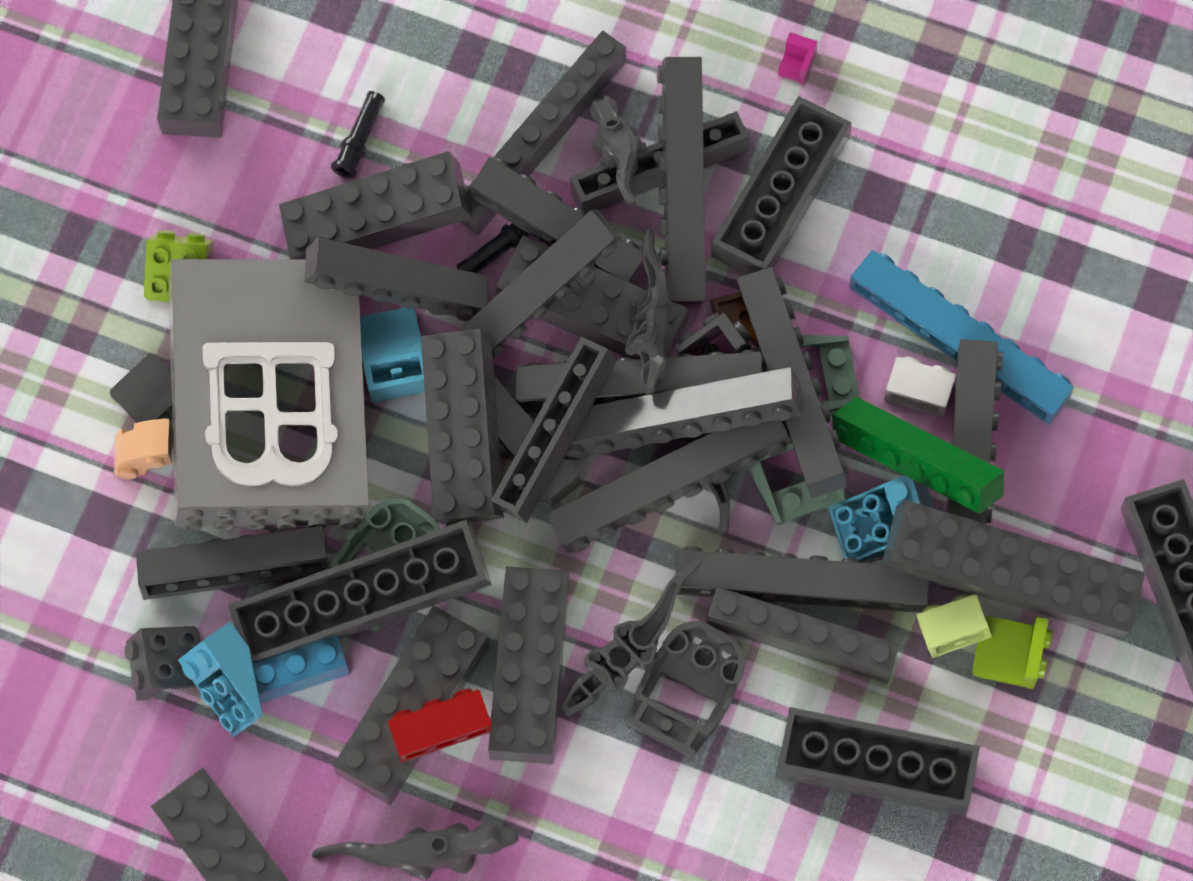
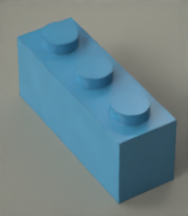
M337 636L252 664L260 703L350 674Z

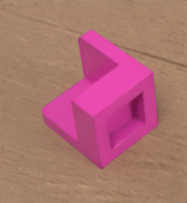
M789 32L785 44V53L778 69V76L805 84L817 54L818 41Z

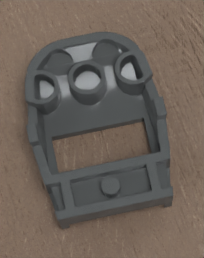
M686 622L677 626L662 642V647L654 656L652 663L646 665L644 675L634 695L635 702L631 713L626 715L625 718L626 726L644 733L691 760L718 727L733 701L732 699L742 677L745 664L744 653L739 643L730 635L703 622ZM662 674L717 702L704 727L648 698Z

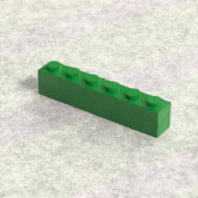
M855 397L832 414V430L835 429L840 443L979 514L1004 495V470L858 397Z

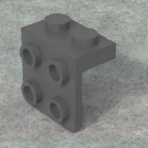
M715 313L702 323L705 327L695 334L693 331H690L677 341L679 345L675 348V351L678 355H693L702 349L705 344H709L724 333L735 350L740 353L744 350L753 349L749 343L753 338L739 321L734 322L725 313L721 315Z
M150 353L111 388L110 396L137 423L156 419H169L171 421V369L156 354Z
M195 626L140 628L126 641L125 655L127 660L130 661L132 672L130 682L132 689L135 690L137 701L149 700L163 689L197 688L194 682L184 674L178 659L201 642L198 628Z

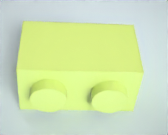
M962 594L955 597L948 604L942 606L938 604L924 608L922 613L916 614L932 658L992 638L977 594Z

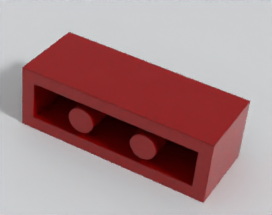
M471 688L463 689L454 693V698L443 702L441 699H434L422 705L423 708L411 712L410 709H405L392 715L393 719L387 720L400 763L491 733L492 723L480 689L472 691Z

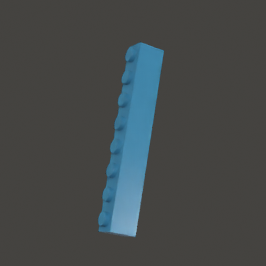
M873 249L870 251L850 278L849 288L956 362L960 339L998 342V351L1003 352L1002 370H996L995 382H1001V392L1048 425L1053 422L1071 398L1074 387L1068 378L1060 373L1054 374L1039 358L1035 356L1029 357L1020 350V347L1014 341L1008 338L1003 339L997 335L988 323L984 321L978 322L969 316V312L959 304L953 305L944 299V295L934 287L928 288L919 282V278L909 270L903 271L897 267L888 255L884 253L878 254Z

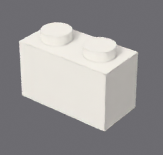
M896 357L884 400L944 417L956 374L951 373L948 368L935 365L931 367L921 364L918 359L913 357Z

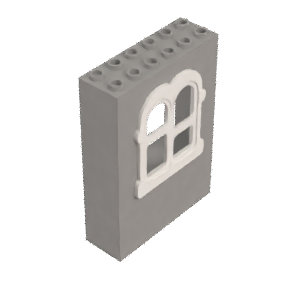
M171 259L169 318L175 527H182L186 531H196L201 529V527L230 530L233 526H245L249 530H260L264 526H277L278 529L288 530L295 528L296 525H308V527L323 526V528H326L327 525H339L340 528L352 529V527L356 528L365 519L369 498L359 296L346 295L344 291L332 288L327 290L319 289L314 284L305 283L306 260ZM308 363L314 367L316 409L313 412H280L277 409L275 367L278 364ZM227 364L261 365L263 369V395L259 398H228L224 393V366ZM228 411H261L264 414L265 450L256 461L250 463L238 462L228 453L225 432V414ZM282 425H313L317 430V450L314 456L300 463L286 459L279 449L278 428Z

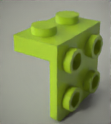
M159 230L157 234H153L148 238L146 243L144 297L147 300L169 302L171 259H207V256L213 252L214 240L205 239V235L199 233H188L187 237L175 236V232L169 230Z
M985 616L992 638L977 643L972 674L978 678L1034 689L1037 679H1043L1046 670L1047 660L1041 658L1043 648L1049 649L1053 630L1047 629L1049 619L1036 616L1034 624L1030 625Z

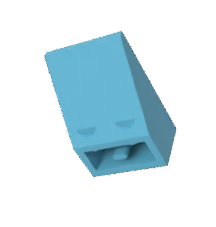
M400 308L360 317L362 360L371 402L377 403L425 393L421 335L415 308Z
M903 475L849 498L845 502L828 507L844 558H855L863 562L884 556L896 506L908 500L934 508L928 487Z
M231 622L205 638L178 659L184 674L194 682L204 702L212 707L219 717L220 724L225 730L230 732L232 737L262 717L250 650Z

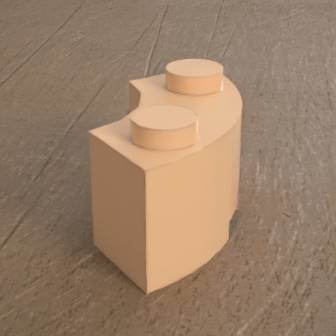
M169 419L134 423L133 430L120 429L116 433L114 476L122 479H134L137 475H145L146 471L150 468H162L164 465L172 464L173 430Z

